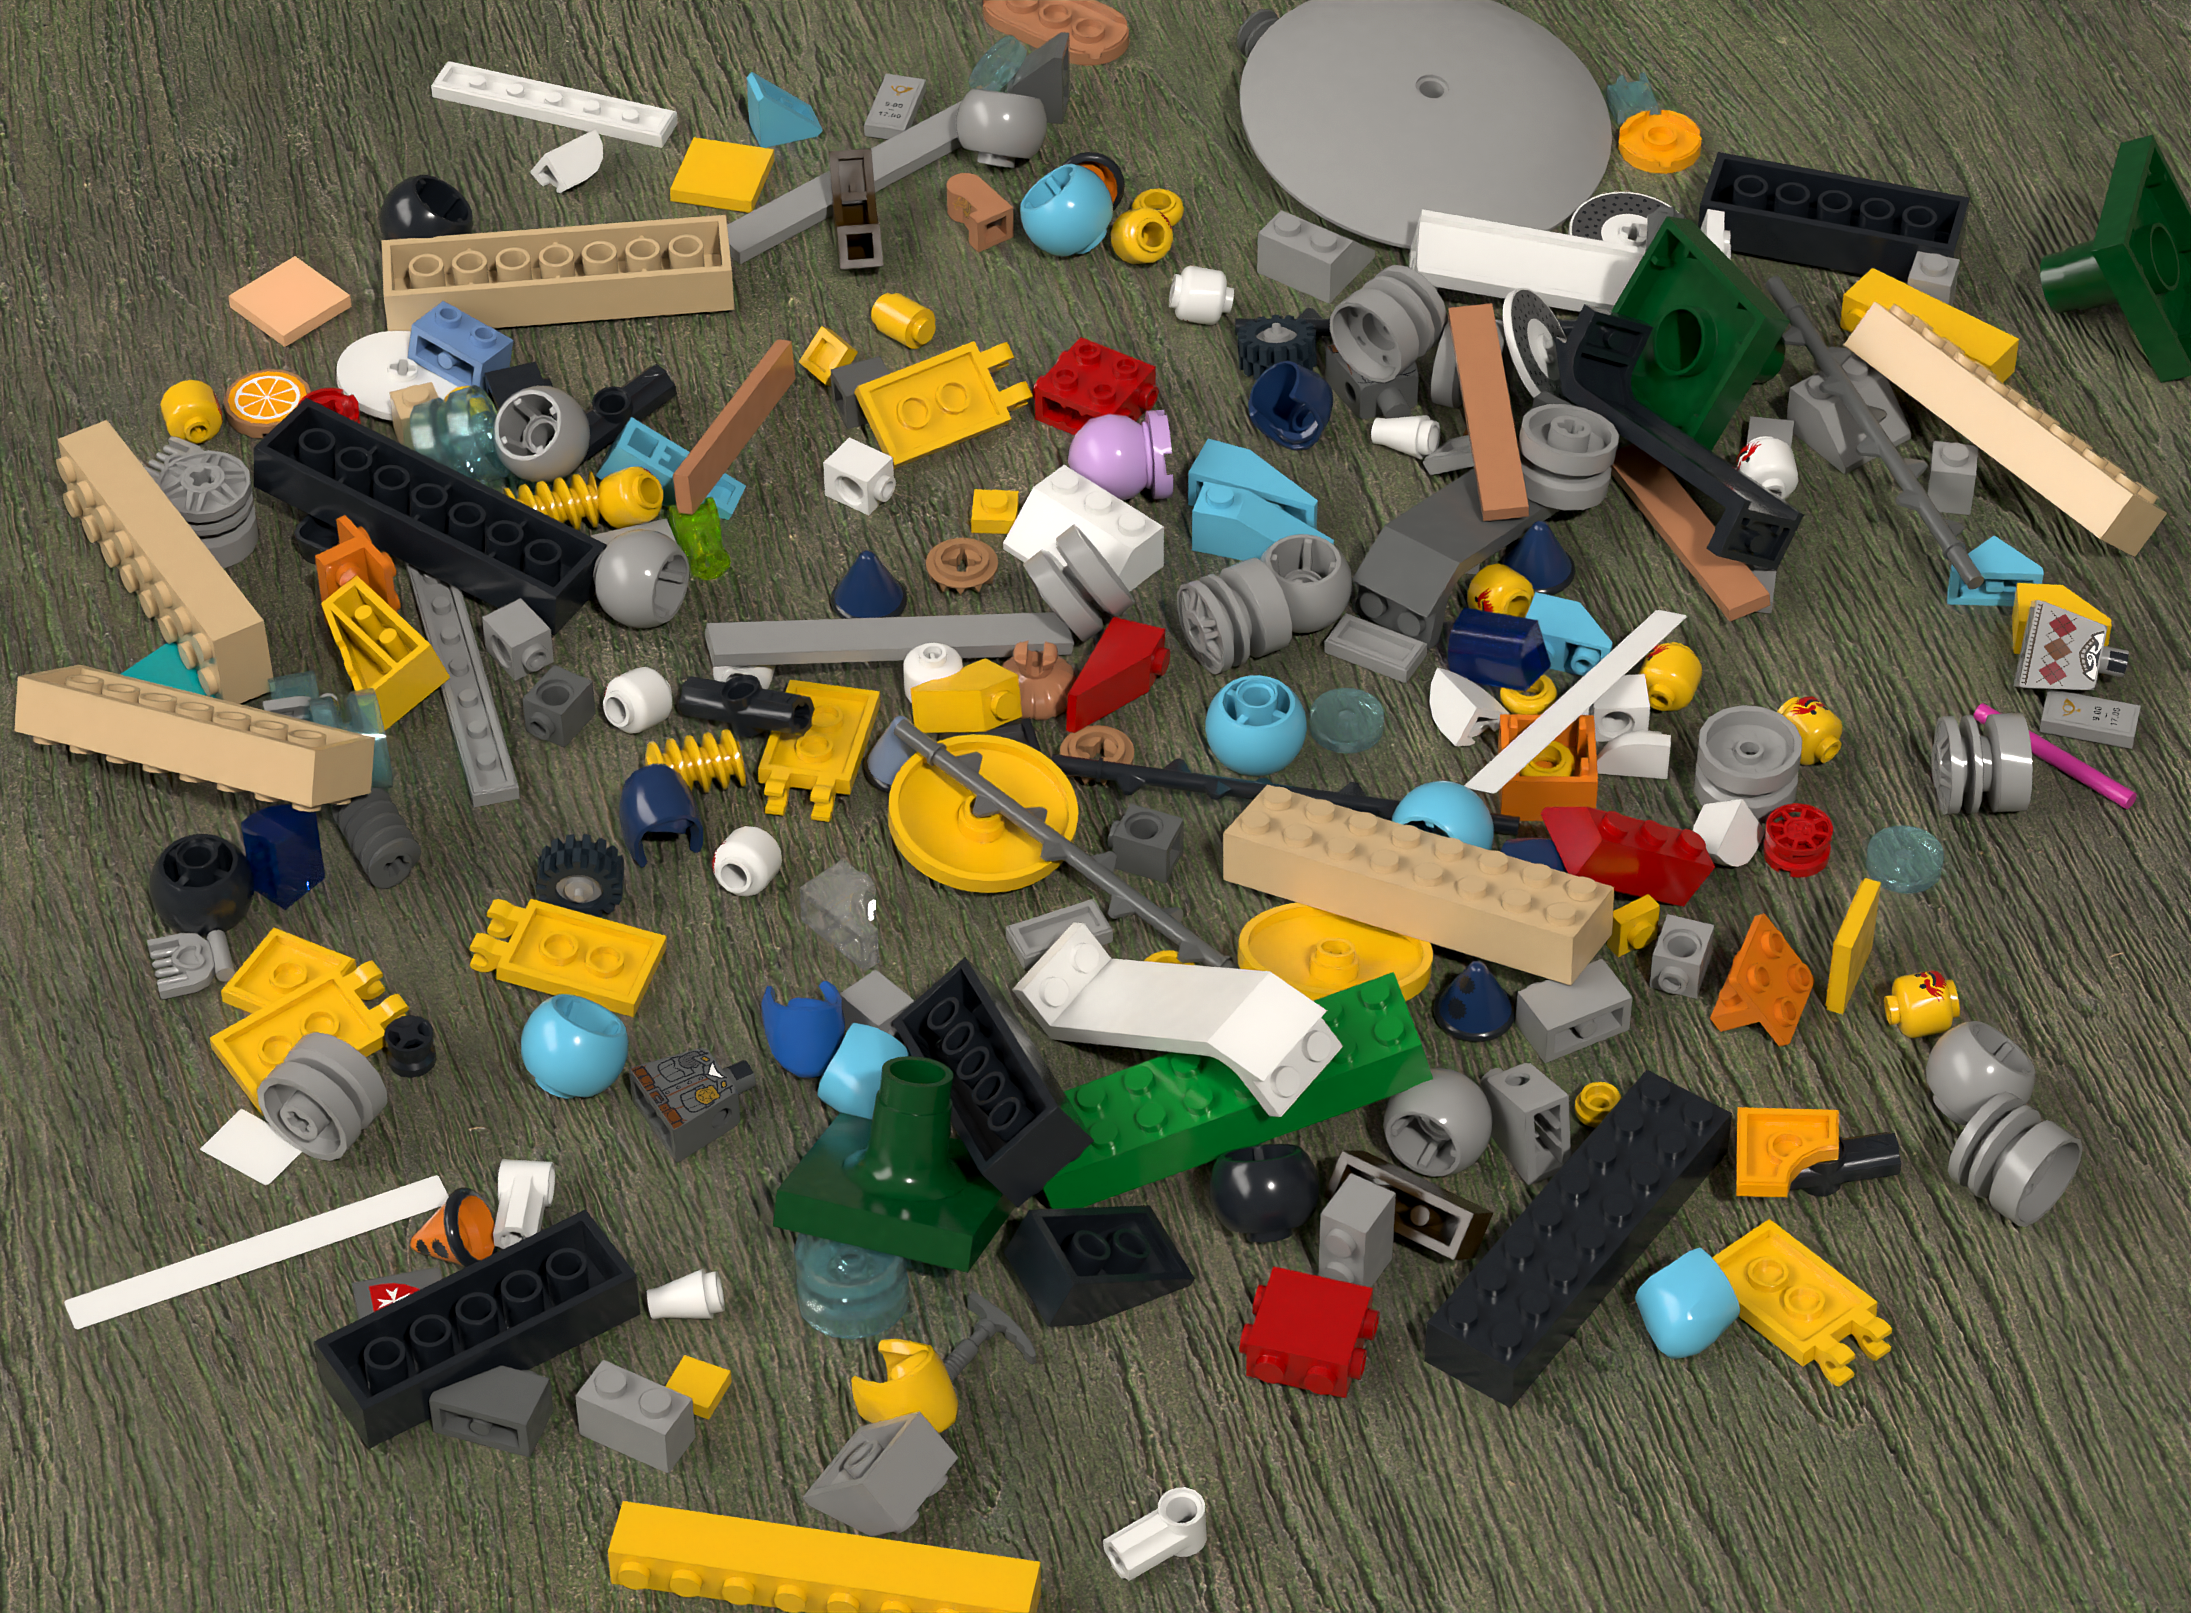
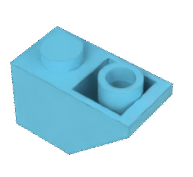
M1535 592L1521 627L1519 662L1585 676L1612 651L1613 642L1580 602Z

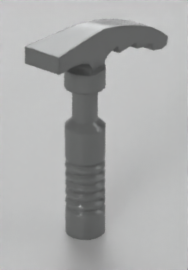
M972 1291L968 1296L967 1309L982 1319L975 1325V1332L970 1338L963 1339L946 1360L943 1361L951 1382L957 1378L966 1365L978 1354V1347L984 1340H990L996 1332L1004 1333L1005 1338L1015 1343L1016 1348L1024 1354V1359L1029 1364H1035L1036 1352L1031 1341L1021 1328L1005 1312Z

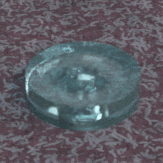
M1013 35L1006 36L996 42L982 56L973 69L969 78L970 87L997 92L1001 90L1021 67L1027 54V48Z
M1355 688L1333 689L1320 695L1311 706V735L1319 745L1330 751L1338 753L1362 752L1374 746L1382 737L1384 731V709L1373 695Z
M1906 825L1892 826L1879 831L1870 840L1867 850L1866 868L1870 877L1875 881L1881 882V887L1887 890L1904 894L1918 893L1931 888L1940 879L1944 862V851L1940 842L1923 829Z

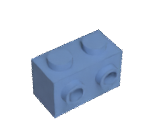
M442 301L412 324L407 358L458 387L474 386L484 393L487 391L485 373L510 367L514 340Z

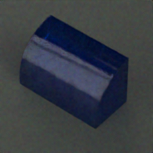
M1464 608L1451 630L1448 644L1450 671L1472 682L1526 692L1551 667L1538 620Z
M289 804L275 805L261 809L241 822L245 853L255 877L254 891L282 909L287 910L326 878L315 811L295 810Z

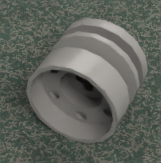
M1392 265L1376 274L1375 278L1366 282L1362 289L1352 293L1335 307L1330 316V332L1338 352L1355 372L1371 381L1385 383L1395 379L1409 368L1416 358L1425 355L1430 348L1435 347L1440 342L1448 322V315L1444 302L1437 290L1422 274L1407 266Z
M218 451L191 452L174 459L161 470L156 483L223 569L241 562L253 552L259 540L258 525L253 502L250 472L240 459L228 453Z
M1255 557L1222 569L1219 577L1215 574L1201 577L1199 581L1195 580L1180 585L1177 592V611L1181 628L1195 658L1210 673H1221L1229 670L1231 666L1244 664L1247 662L1249 655L1255 658L1261 657L1289 645L1292 639V621L1289 607L1275 575L1261 560Z
M2023 714L1988 715L1984 725L1983 736H1980L1978 725L1973 715L1963 716L1959 727L1954 716L1939 717L1935 728L1931 764L1933 782L1943 814H1958L1962 803L1967 814L1977 813L1983 792L1986 793L1989 807L1993 813L2026 811L2031 800L2033 767L2030 735Z
M2003 1092L1984 1104L1967 1123L1951 1153L1948 1173L1954 1182L1960 1186L1969 1187L1970 1193L1976 1197L1985 1198L1990 1196L1989 1201L1993 1209L2016 1225L2026 1227L2044 1216L2063 1195L2079 1166L2083 1146L2078 1137L2057 1123L2049 1120L2041 1122L2039 1111L2031 1106L2024 1105L2022 1099L2013 1093Z

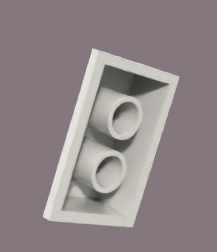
M1066 465L1061 466L1033 487L1003 542V549L1024 563L1043 549L1052 553L1065 567L1067 563L1056 548V537L1075 524L1110 564L1129 592L1164 566V526ZM1095 599L1091 601L1096 609L1101 612L1105 611Z

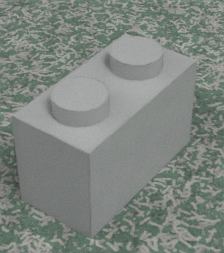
M1599 959L1589 963L1571 986L1549 979L1544 982L1533 983L1526 989L1518 991L1515 1025L1543 1062L1547 1063L1629 1030L1632 996L1603 959Z
M1352 1173L1348 1176L1321 1213L1318 1276L1367 1287L1373 1286L1392 1260L1396 1193Z
M602 1360L575 1396L580 1435L665 1473H670L696 1438L692 1398L608 1361Z

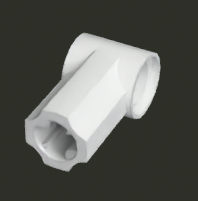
M502 1159L498 1176L499 1207L493 1232L494 1246L505 1249L540 1232L545 1207H551L554 1196L555 1166L553 1162Z
M1182 1487L1167 1491L1161 1496L1158 1502V1509L1103 1540L1104 1551L1111 1562L1112 1568L1121 1579L1126 1578L1130 1581L1173 1555L1188 1557L1197 1554L1207 1541L1205 1502L1202 1496L1193 1489Z

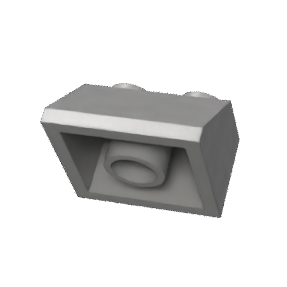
M1282 210L1258 233L1257 273L1329 304L1375 258V250Z
M1855 353L1852 354L1841 368L1866 405L1886 411V418L1879 424L1896 447L1911 439V430L1887 377ZM1820 371L1790 387L1787 420L1794 421L1793 433L1845 475L1876 457L1859 456L1857 454L1856 447L1866 438V435L1840 397L1823 393L1820 390V384L1827 379L1825 374Z
M920 1411L895 1417L891 1420L860 1426L802 1498L809 1506L871 1537L889 1532L899 1534L907 1530L918 1519L919 1512L917 1509L924 1500L938 1492L948 1480L946 1473L958 1459V1456Z

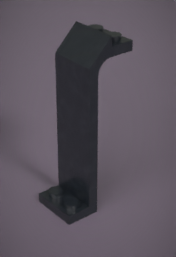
M1584 304L1568 339L1554 336L1562 395L1578 406L1602 415L1614 425L1620 435L1726 507L1706 549L1718 557L1777 571L1805 514L1639 402L1632 392L1631 376L1654 327L1637 318Z

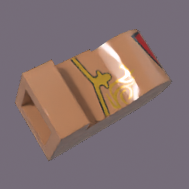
M960 173L949 178L947 181V214L954 221L964 223L969 229V244L978 253L1014 237L1013 207L984 180L971 173Z

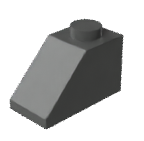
M1066 32L1059 33L1022 59L1016 77L1010 76L1008 80L1007 93L1041 99L1045 107L1047 123L1063 124L1070 100L1069 33Z
M505 1366L496 1367L434 1391L429 1399L433 1432L529 1458L554 1411L550 1378L540 1376L530 1370L520 1371Z

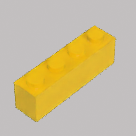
M1874 268L1870 269L1843 294L1840 328L1850 333L1855 330L1874 302L1887 309H1890L1895 303L1908 313L1916 315L1933 327V332L1940 337H1945L1965 351L1964 355L1972 361L1979 362L1996 374V379L2003 383L2015 372L2019 345L2018 338Z

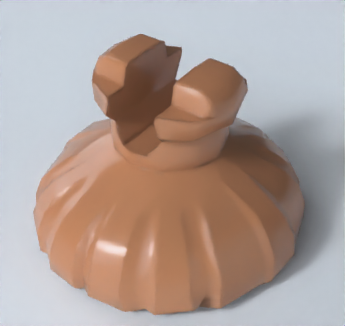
M1029 640L1019 642L1015 645L1014 656L1005 661L1002 667L1018 674L1022 717L1020 718L1047 720L1067 710L1068 693L1077 679L1074 669L1065 659L1058 655L1057 646L1053 643L1045 641L1044 651L1038 652L1028 649Z

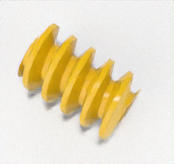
M592 471L589 472L587 485L579 474H574L571 477L570 488H568L561 477L555 478L552 492L544 481L537 482L535 495H533L526 484L520 485L517 499L509 488L503 489V494L562 523L569 520L573 528L578 531L581 529L582 517H587L593 528L598 527L600 515L598 509L599 496Z
M724 729L721 732L719 744H717L710 732L703 734L701 747L698 746L691 735H687L684 738L682 750H680L673 738L666 740L664 753L660 751L654 741L647 744L645 766L650 764H666L680 773L689 785L691 792L694 781H699L705 793L710 792L712 778H717L723 790H727L731 775H736L742 787L746 786V775L739 741L735 740L729 729Z

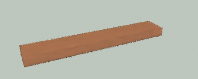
M1493 304L1448 308V320L1483 521L1529 517V505Z
M777 339L674 472L673 482L678 513L691 515L695 513L796 379L792 341Z
M1630 444L1616 450L1614 463L1610 466L1612 469L1611 475L1726 618L1731 622L1770 606V593L1745 563L1718 557L1706 549L1716 527L1667 467L1635 444Z

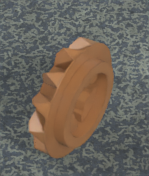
M954 538L943 541L931 549L926 558V570L930 583L939 584L942 592L954 588L957 589L961 596L964 589H972L975 592H979L982 584H993L995 572H998V558L994 550L982 541L971 538ZM961 560H965V565H967L964 572L957 571Z
M1093 725L1086 726L1076 733H1070L1060 746V755L1090 759L1094 758L1097 753L1099 754L1101 749H1104L1105 757H1102L1104 761L1133 765L1134 746L1129 737L1123 732L1108 726ZM1068 775L1069 778L1079 777ZM1081 777L1084 785L1088 784L1091 780H1096L1095 778ZM1101 779V783L1105 786L1107 780Z

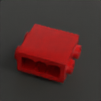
M1080 337L1068 351L1065 350L1060 354L1056 364L1045 376L1042 375L1037 379L1032 391V398L1035 400V420L1072 435H1076L1090 419L1106 414L1128 416L1136 422L1145 411L1151 410L1157 401L1159 389L1156 386V366Z
M1273 1266L1267 1286L1259 1284L1256 1290L1252 1310L1253 1315H1256L1254 1324L1246 1323L1244 1325L1240 1339L1239 1353L1246 1355V1376L1257 1378L1267 1383H1279L1310 1390L1320 1395L1329 1394L1347 1398L1352 1379L1361 1380L1364 1373L1367 1350L1362 1348L1365 1339L1373 1341L1378 1329L1380 1311L1372 1309L1373 1288Z

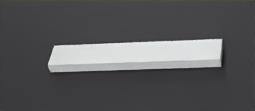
M450 61L446 63L431 85L432 97L587 132L597 129L598 134L659 148H663L678 124L676 111Z

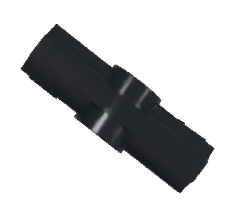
M655 364L645 369L622 387H605L594 395L592 399L593 408L586 412L590 428L589 449L581 464L605 446L612 445L631 417L640 422L677 395L675 383L670 379L666 370Z
M753 675L736 676L727 682L690 676L681 686L682 693L679 706L683 715L731 723L735 734L741 737L755 736L765 730L804 736L812 726V715L815 708L810 697L762 689L760 681Z
M1883 1132L1848 1138L1839 1136L1838 1160L1818 1162L1802 1170L1791 1182L1789 1190L1803 1189L1810 1195L1826 1197L1836 1193L1842 1183L1900 1175L1901 1159L1895 1133Z

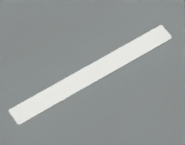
M1656 610L1464 786L1488 793L1498 792L1687 616Z
M432 1176L68 1299L64 1304L74 1328L81 1329L441 1207L449 1196L439 1176Z

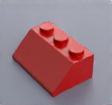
M1545 807L1540 813L1568 874L1591 878L1595 882L1614 887V891L1640 897L1649 894L1654 900L1684 907L1715 868L1706 849L1705 841L1698 833L1690 829L1681 830L1661 825L1653 820L1644 821L1624 816L1616 811L1607 812L1591 807Z

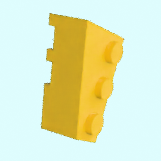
M357 575L321 603L335 642L342 654L344 666L355 688L357 700L378 735H381L451 678L431 644Z

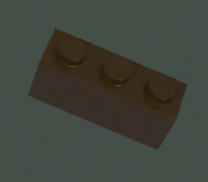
M1344 1150L1341 1152L1323 1195L1324 1198L1331 1200L1352 1173L1396 1193L1395 1232L1453 1260L1475 1259L1494 1212L1364 1150Z

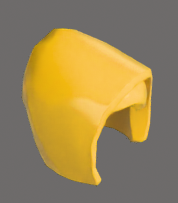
M902 1339L881 1340L878 1351L883 1355L886 1362L887 1382L878 1383L864 1380L857 1376L851 1378L855 1405L859 1415L866 1421L876 1423L920 1411L938 1434L949 1428L956 1421L959 1402L946 1366L932 1345Z

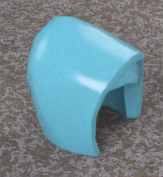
M853 1023L847 1030L840 1048L820 1080L817 1096L821 1101L839 1113L872 1119L876 1094L880 1088L883 1064L890 1059L911 1056V1054L892 1035L869 1025Z
M1700 1247L1687 1252L1670 1265L1650 1276L1638 1289L1635 1296L1636 1303L1650 1336L1657 1348L1672 1360L1693 1356L1704 1351L1721 1336L1740 1314L1738 1299L1726 1275L1714 1259Z

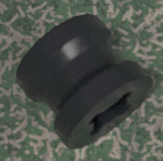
M414 1015L401 1016L387 1026L384 1035L388 1049V1065L395 1074L407 1078L420 1077L428 1073L435 1066L437 1058L433 1044V1027L428 1020Z

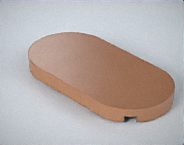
M983 0V16L991 27L1037 49L1059 33H1069L1070 63L1084 66L1105 64L1119 58L1129 46V29L1124 15L1096 0Z

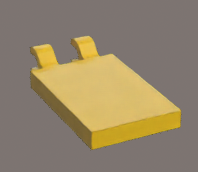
M975 341L857 386L854 393L882 452L893 457V469L1008 425L1011 421L1008 411L1020 409L1028 404L1027 400L1031 399L1033 395L1026 381L998 391L990 372H996L1008 367V361L1015 358L1008 342L980 352Z
M789 680L785 693L810 697L815 710L812 715V726L804 736L771 731L758 767V783L766 784L764 795L768 796L765 814L784 816L787 809L790 787L812 790L810 801L814 802V807L811 813V820L830 822L833 815L836 793L851 794L880 708V691Z
M494 899L487 912V917L492 918L487 928L488 934L476 933L470 945V951L475 952L470 962V967L484 973L496 969L497 980L555 996L559 994L579 996L591 1000L609 1011L634 1017L666 951L667 936L530 899L526 909L514 906L505 900ZM511 936L509 942L497 940L494 938H507Z
M371 960L363 963L355 971L344 977L335 967L211 1036L209 1039L211 1049L263 1116L264 1114L258 1104L257 1095L260 1084L278 1064L284 1063V1059L289 1051L304 1035L314 1032L332 1035L350 1044L362 1055L368 1057L386 1046L384 1033L387 1026L393 1020L401 1016H407L405 1012L409 1010V1006L398 993L389 996L381 1004L370 1010L365 1006L361 999L372 1000L385 992V987L379 981L383 977V973Z
M1768 1219L1712 1257L1726 1275L1735 1292L1740 1307L1739 1317L1802 1367L1812 1360L1817 1361L1825 1377L1835 1386L1840 1387L1854 1377V1372L1846 1364L1855 1359V1353L1847 1345L1840 1343L1848 1335L1852 1334L1864 1354L1874 1361H1877L1891 1351V1346L1882 1339L1892 1333V1328L1885 1320L1876 1317L1877 1301L1771 1219Z

